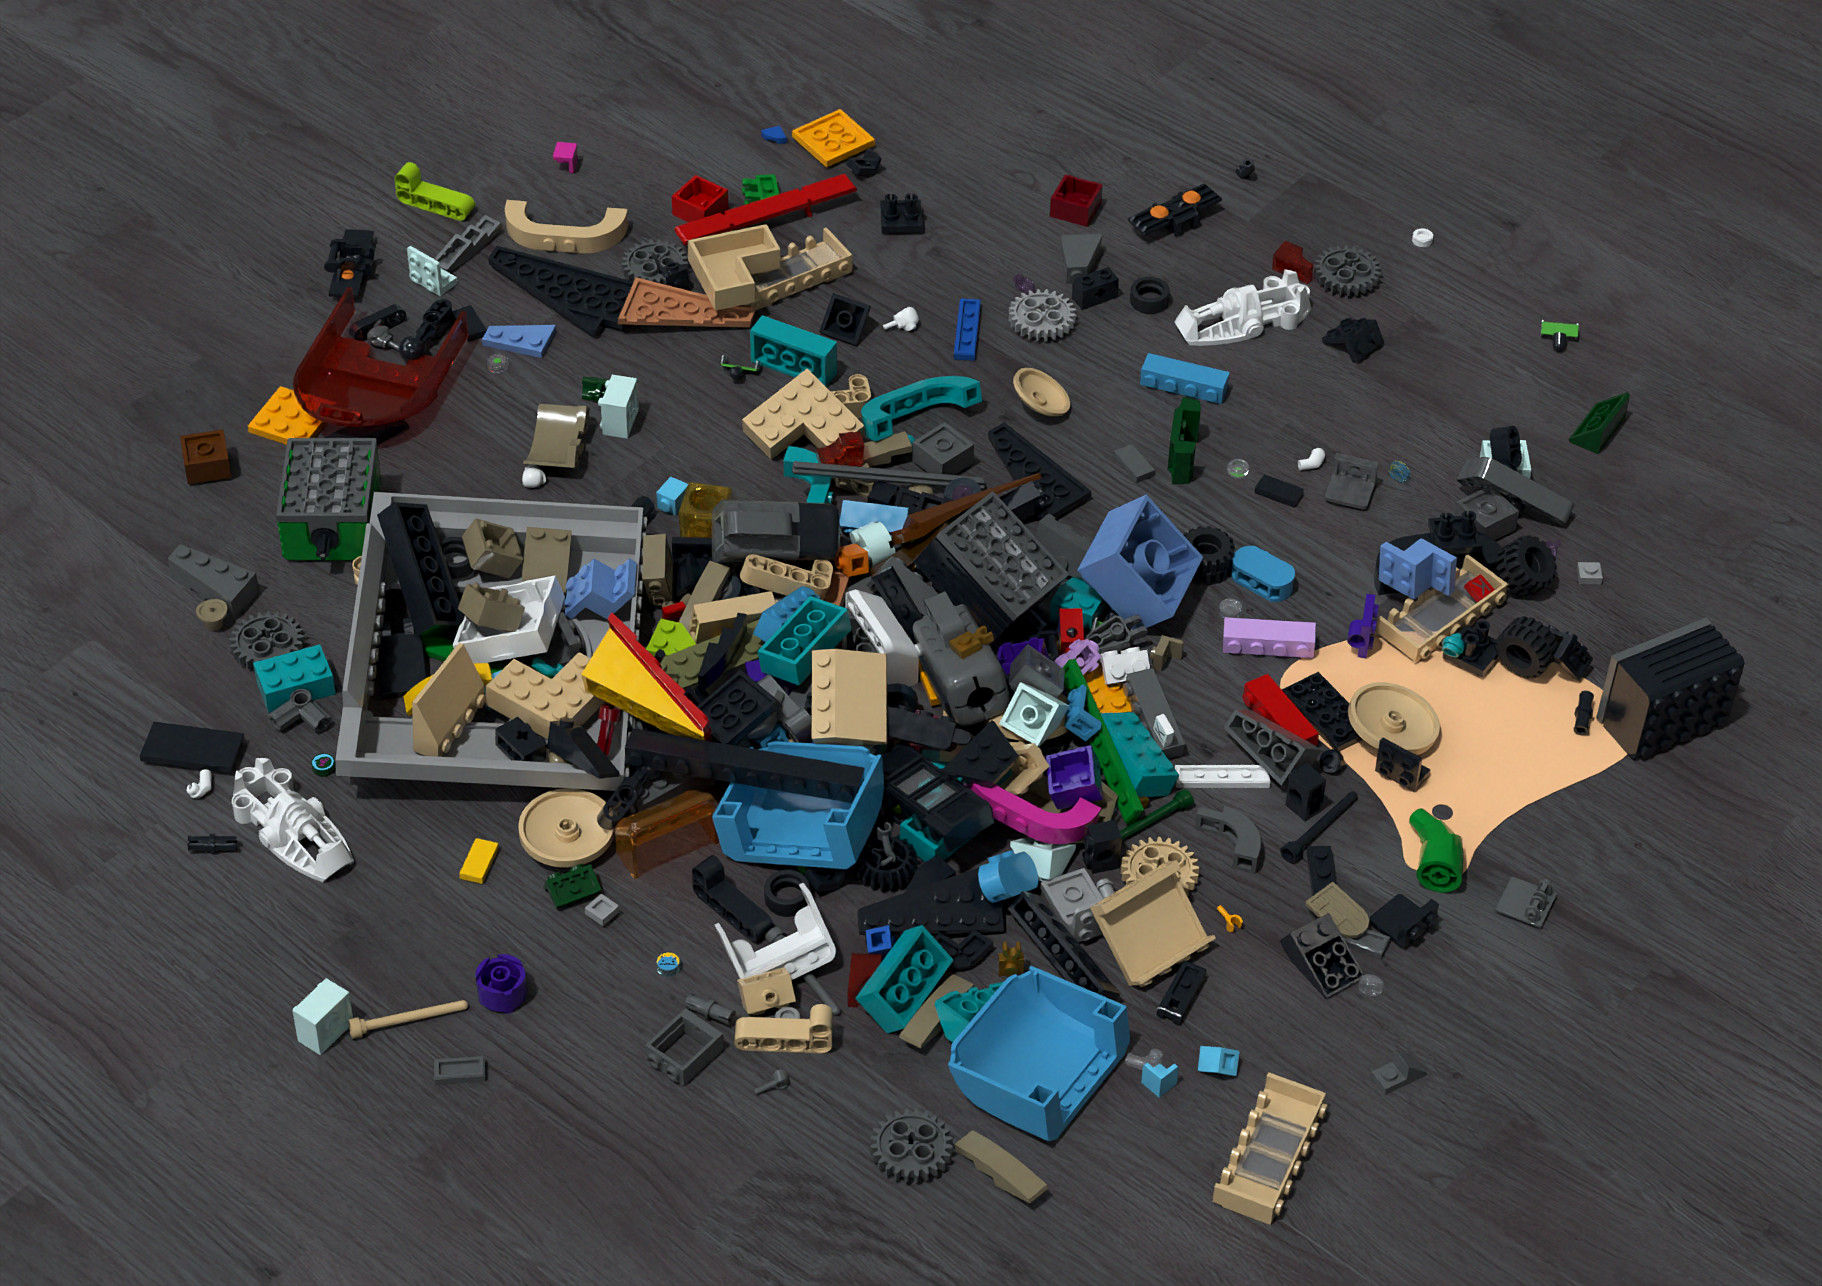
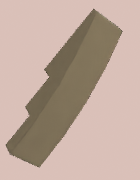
M901 432L876 442L872 440L831 458L826 463L863 467L865 463H868L870 468V466L890 463L891 456L912 452V444L906 432Z
M709 561L679 621L687 631L689 630L693 605L719 600L721 588L731 573L730 567Z
M954 974L950 976L915 1013L900 1033L899 1038L922 1048L943 1030L934 1005L935 1001L952 991L958 990L959 993L968 992L969 988L974 987V984Z
M973 1130L954 1144L956 1152L973 1160L977 1170L993 1177L995 1186L1028 1203H1031L1048 1189L1047 1184L1018 1159Z

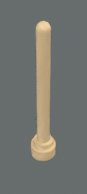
M461 1000L364 1021V1019L359 1020V1017L348 1019L352 1039L362 1037V1034H366L368 1030L466 1010L468 1002Z

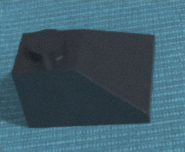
M832 293L819 332L857 346L871 306Z

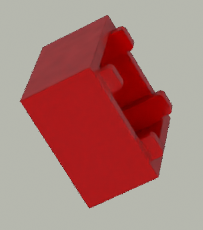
M697 175L671 196L672 215L686 222H692L718 213L723 214L724 211L729 209L728 189Z

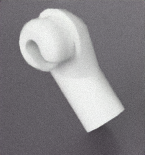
M1315 448L1312 450L1309 459L1298 460L1299 470L1319 468L1325 459L1324 450Z
M207 769L200 771V783H192V786L188 785L187 793L190 794L191 798H200L211 790V771Z

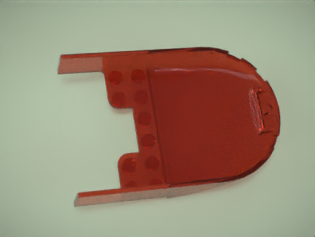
M347 287L295 372L293 387L298 404L312 417L328 424L344 427L378 426L413 417L425 410L438 397L437 390L468 338L466 312L461 311L435 357L423 355L421 358L409 360L406 366L368 358L371 352V347L368 343L341 337L355 313L353 291L351 287Z

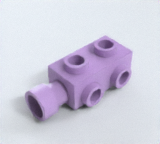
M1078 639L1069 646L1070 650L1067 653L1060 655L1055 660V663L1063 668L1069 659H1076L1084 675L1086 672L1089 673L1098 667L1099 663L1097 660L1101 655L1098 653L1099 647L1094 641H1089L1088 639L1081 641Z

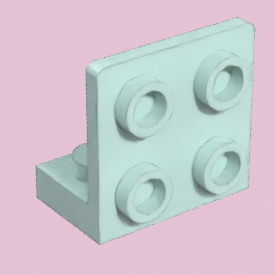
M412 246L407 248L410 279L415 283L422 285L439 296L457 284V277L441 269L438 261Z

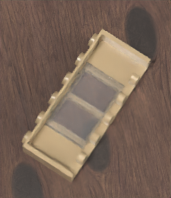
M1268 1072L1265 1089L1260 1091L1256 1108L1251 1110L1247 1127L1242 1129L1240 1133L1237 1149L1233 1148L1228 1168L1224 1167L1220 1184L1216 1183L1214 1187L1213 1202L1222 1205L1226 1209L1271 1225L1275 1214L1280 1215L1282 1211L1284 1195L1288 1196L1293 1185V1181H1291L1292 1176H1297L1302 1165L1300 1161L1301 1156H1307L1311 1144L1308 1142L1310 1137L1315 1138L1319 1128V1123L1317 1122L1319 1118L1323 1119L1328 1107L1324 1103L1326 1093Z

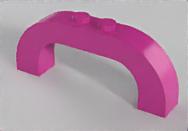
M963 782L964 787L973 790L977 795L990 803L994 819L1018 832L1045 843L1067 844L1084 838L1087 835V825L1096 824L1101 811L1100 807L1080 797L1071 810L1064 813H1051L1000 788L996 784L992 788H987L978 784Z

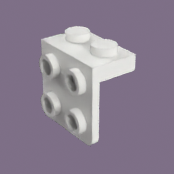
M1139 647L1128 648L1121 651V654H1118L1117 650L1100 654L1101 657L1097 660L1099 664L1102 663L1105 685L1125 682L1127 674L1150 668L1147 650L1140 651Z

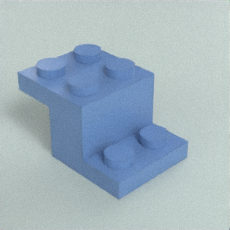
M1422 538L1405 551L1385 542L1380 546L1379 580L1412 599H1416L1430 587L1450 596L1455 592L1457 557Z
M629 558L623 565H619L616 570L596 559L584 565L580 572L574 577H570L566 583L565 616L573 619L586 607L608 619L611 612L614 614L634 596L637 562Z

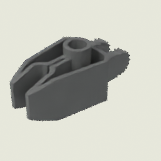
M1138 614L1124 620L1122 617L1115 615L1093 629L1085 639L1094 641L1098 645L1099 654L1115 650L1120 654L1121 651L1132 648V641L1145 636L1148 631L1145 626L1132 631L1128 630L1141 622L1142 619Z

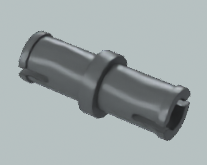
M693 993L687 997L685 1008L703 1014L706 1019L710 1020L713 1018L728 1026L734 1022L736 1011L718 1005L715 1000L711 999L708 1001Z

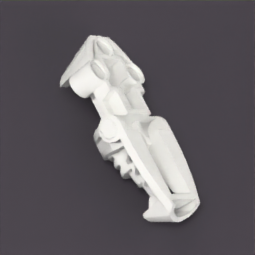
M1284 270L1282 279L1276 276L1265 278L1263 290L1257 291L1254 285H1246L1244 287L1231 288L1224 293L1223 298H1218L1217 302L1196 310H1190L1185 305L1174 322L1189 346L1220 345L1252 339L1263 332V325L1269 323L1273 327L1281 326L1284 329L1292 330L1311 312L1309 301L1310 289L1306 285L1299 283L1297 272ZM1218 317L1224 319V321L1198 332V325L1202 321Z
M256 758L254 768L245 767L239 772L236 770L232 798L235 820L241 824H248L250 822L256 826L261 824L264 828L259 831L260 841L279 859L298 872L320 882L326 881L344 866L354 863L345 839L335 825L325 816L322 803L314 797L306 800L299 793L294 792L292 774L288 769L279 768L275 770L270 759ZM267 791L274 799L270 797L268 803L263 805L257 797ZM307 837L320 847L316 861L299 843L300 840Z

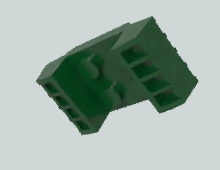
M1186 397L1182 398L1181 404L1174 410L1167 469L1171 473L1172 484H1190L1193 477L1201 404L1198 400Z

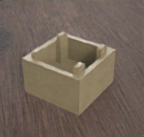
M475 518L462 535L472 569L510 578L523 561L513 528Z
M474 582L473 585L466 584L458 609L479 626L516 632L525 607L520 604L521 601L518 598L510 596L507 589L502 588L500 591L480 587L478 583Z

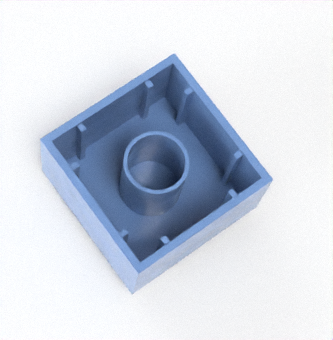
M1146 494L1108 512L1077 571L1082 575L1084 582L1094 588L1110 605L1111 610H1114L1123 620L1137 614L1141 617V622L1131 627L1134 630L1141 626L1150 627L1174 616L1203 556Z

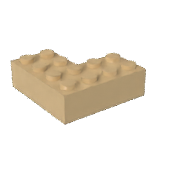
M767 224L688 240V261L714 310H720L755 302V282L751 275L780 269V247Z
M808 369L742 419L743 432L771 460L803 435L829 460L851 449L865 437L864 425Z
M580 652L552 679L513 659L486 686L487 706L510 719L518 716L524 723H528L535 733L548 739L550 721H560V718L567 717L582 726L605 701L585 691L581 674L591 658Z

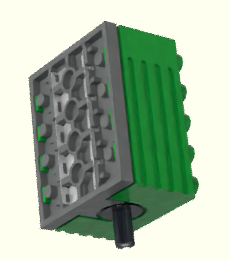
M288 438L276 513L281 550H283L282 556L285 559L355 560L357 557L362 556L366 524H370L374 492H380L382 481L376 438Z

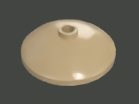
M1021 368L1014 375L1013 383L1015 390L1024 404L1031 410L1050 417L1063 416L1069 410L1070 399L1066 391L1051 376L1033 368Z

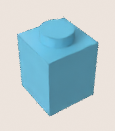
M670 477L656 492L657 508L676 516L690 500L689 484Z

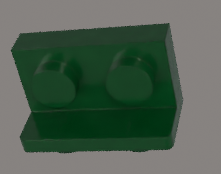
M583 864L576 865L570 868V872L561 874V872L554 873L547 877L548 880H546L543 886L545 891L548 890L555 909L599 894L602 891L591 864L583 866Z

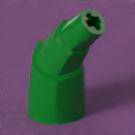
M1425 809L1415 810L1409 818V824L1419 833L1418 836L1423 843L1420 849L1416 872L1417 879L1422 886L1434 892L1445 893L1454 891L1460 886L1463 876L1462 837L1455 834L1442 820L1436 819Z

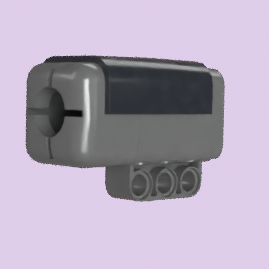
M946 592L924 599L923 602L927 615L914 623L913 633L921 653L919 660L923 672L947 716L956 719L955 723L960 726L968 727L1005 713L1011 702L1010 694L1012 689L1009 685V678L990 645L982 644L981 650L963 660L950 648V640L968 631L973 634L979 628L967 606L964 604L954 606Z

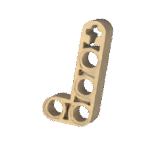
M856 374L849 378V390L831 391L856 418L862 417V407L871 400L868 379L861 374Z
M752 554L746 557L740 578L749 585L786 596L801 586L808 587L820 596L821 600H824L830 586L833 566L827 560H815L811 571Z
M818 1004L811 1008L810 1019L739 1018L736 1021L734 1045L744 1051L829 1052L832 1048L833 1010L830 1006Z

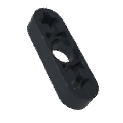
M393 304L353 323L349 329V335L356 342L368 340L367 333L378 320H381L378 326H387L391 329L400 325L405 320L406 312L398 304Z

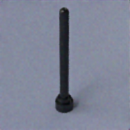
M1354 791L1348 793L1297 841L1287 842L1280 849L1282 857L1287 862L1294 863L1301 856L1302 848L1357 799V793Z

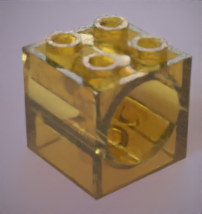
M689 482L679 510L680 537L712 538L713 508L721 500H732V488Z

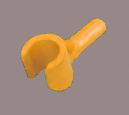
M1222 905L1217 907V910L1227 921L1226 929L1228 932L1234 931L1233 924H1236L1241 929L1243 920L1240 916L1229 915Z

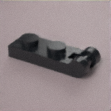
M1183 961L1163 997L1156 1015L1165 1018V1016L1172 1019V1022L1181 1024L1190 1003L1206 976L1207 969ZM1171 1004L1177 1006V1009L1175 1010L1173 1008H1170L1169 1006Z

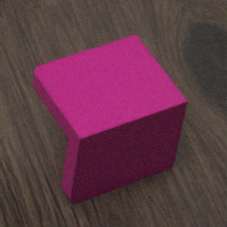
M557 142L553 160H557L559 163H569V173H574L578 161L577 143Z

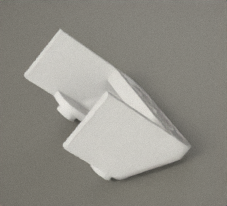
M855 589L846 592L845 608L848 609L849 615L855 617L878 653L887 655L888 685L899 683L912 686L918 684L920 650L916 644L912 643L886 602L879 596Z
M804 883L799 884L808 906L799 910L795 915L794 922L798 931L756 952L753 951L751 945L745 940H736L729 943L720 924H715V928L740 979L785 967L790 973L791 980L830 962L834 958L836 953L835 946L816 903Z

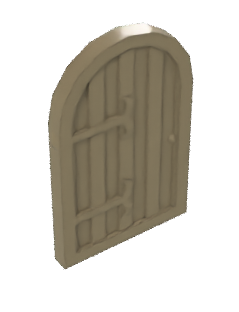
M1334 882L1327 885L1305 902V905L1319 918L1329 913L1343 937L1357 938L1362 936L1368 929L1369 918L1367 913Z

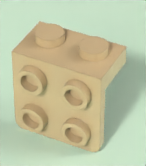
M1035 743L1013 747L1019 758L1017 763L1011 768L1013 774L999 786L1000 788L1020 796L1029 790L1028 786L1032 782L1043 777V772L1049 767V764Z

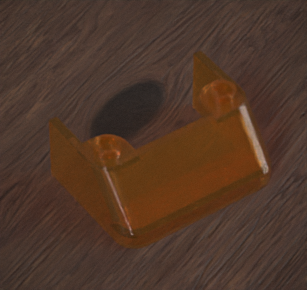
M690 790L619 820L615 827L616 852L634 879L638 878L636 846L697 820L715 845L718 844L719 838L712 818L718 807L717 801L710 793Z

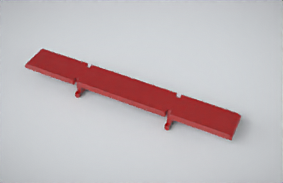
M842 174L803 186L800 191L797 188L724 211V215L718 213L679 225L674 231L682 243L688 245V240L731 232L733 229L746 227L799 209H803L808 217H812L810 205L856 192L857 188L846 174Z

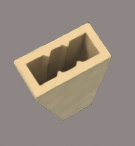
M770 591L693 605L688 632L696 644L721 635L723 627L733 629L737 613L747 614V624L759 620L763 611L777 603L778 600L774 599L773 593Z

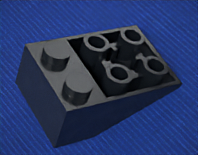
M1329 913L1291 932L1280 940L1291 962L1325 999L1365 978L1363 971Z

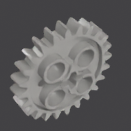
M1037 289L1036 293L1029 290V295L1021 293V298L1015 297V302H1011L1008 321L1011 322V327H1015V332L1021 331V336L1028 334V339L1034 336L1037 341L1040 338H1044L1047 341L1048 337L1056 340V335L1063 337V332L1069 333V329H1073L1076 322V309L1073 303H1069V298L1063 299V294L1056 296V291L1050 294L1048 289L1044 293H1041L1039 289Z

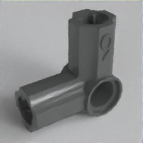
M305 689L294 691L289 701L268 714L269 721L277 731H282L298 719H303L315 732L322 733L328 729L329 724L332 722L331 717L311 698L310 692Z

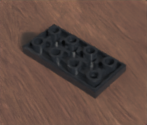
M1319 672L1282 689L1317 730L1319 735L1333 749L1341 751L1363 740L1350 723L1348 717L1350 703Z
M153 722L140 753V760L150 763L232 773L245 737L244 733Z

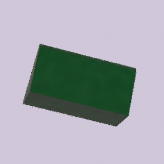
M1626 392L1595 403L1570 436L1569 442L1599 454L1626 418L1630 394Z

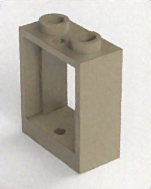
M666 534L643 536L642 580L650 606H662L667 600L673 602L674 560Z

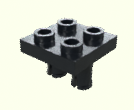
M912 193V200L910 199V194L905 195V200H898L896 194H892V200H890V194L885 195V200H880L881 233L922 232L921 200H918L916 194Z
M1464 511L1462 516H1454L1452 513H1447L1446 517L1445 513H1442L1440 518H1429L1428 527L1434 545L1451 555L1482 552V543L1475 525V512L1469 511L1467 515V511Z
M1480 620L1476 623L1475 629L1465 625L1459 632L1464 642L1465 649L1463 653L1459 654V657H1452L1443 652L1442 658L1483 677L1499 658L1497 655L1498 651L1495 649L1496 639L1488 636L1490 624L1487 621Z

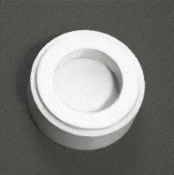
M1421 228L1413 232L1412 242L1416 246L1428 247L1432 244L1433 233L1431 231Z

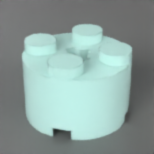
M875 521L850 532L851 544H858L868 551L869 569L896 553L894 547L890 548L889 541H892L891 536L881 522L877 523Z

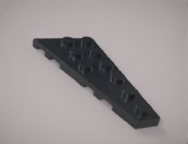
M1005 422L988 431L990 442L1014 481L1037 473L1041 474V479L1032 481L1036 488H1041L1045 499H1043L1046 506L1045 509L1035 514L1039 521L1048 514H1051L1056 519L1091 498L1090 489Z
M979 868L859 908L857 911L859 935H866V930L889 925L891 927V935H902L905 930L923 925L930 934H938L939 932L942 934H969L973 930L979 933H1002L1004 931L1001 901L992 903L985 897L979 883Z

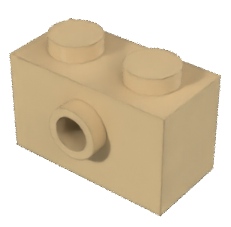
M785 967L737 980L742 1005L748 1014L759 1015L766 1012V1009L773 1007L777 1009L789 1006V1003L796 1001L790 973Z

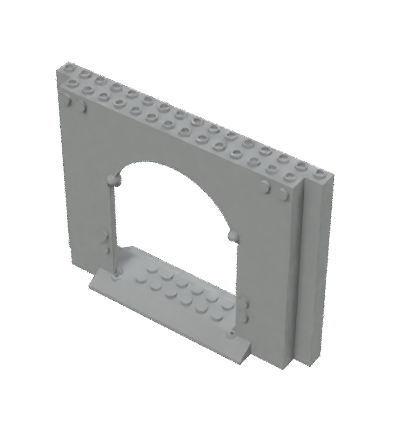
M374 492L370 524H366L342 690L343 711L335 759L336 776L616 791L625 778L630 775V765H625V745L631 733V730L628 729L633 727V715L622 711L621 720L615 722L610 753L606 755L620 772L619 777L602 779L595 777L575 764L550 763L548 757L549 749H547V760L543 762L510 760L495 745V729L503 725L500 723H467L460 737L455 738L451 743L449 751L441 757L425 756L413 751V719L373 717V713L368 710L369 695H374V682L371 681L373 678L376 679L377 665H374V663L379 660V648H376V646L381 645V631L378 630L383 628L384 615H381V613L385 612L386 598L383 597L385 596V591L389 589H401L377 514L394 502L427 504L439 542L449 537H462L475 518L514 529L523 559L527 527L572 530L567 581L570 577H574L579 573L581 568L593 559L616 570L619 565H623L630 558L637 562L635 594L614 615L637 636L636 640L639 642L640 629L635 628L640 627L641 613H638L637 610L641 611L642 596H638V594L643 592V580H639V578H642L643 564H640V562H643V548L641 546H643V536L646 533L642 532V530L647 529V517H643V508ZM450 553L444 556L445 560L451 563H459L468 558L461 553ZM523 561L510 578L475 569L466 577L452 579L455 590L458 593H464L466 584L473 585L474 582L478 583L480 587L485 588L521 583ZM563 602L560 613L564 612L565 614V605ZM585 607L573 619L567 616L566 618L572 621L573 627L583 641L586 656L591 658L610 627L608 619ZM600 708L582 725L596 744L601 725V719L598 718Z

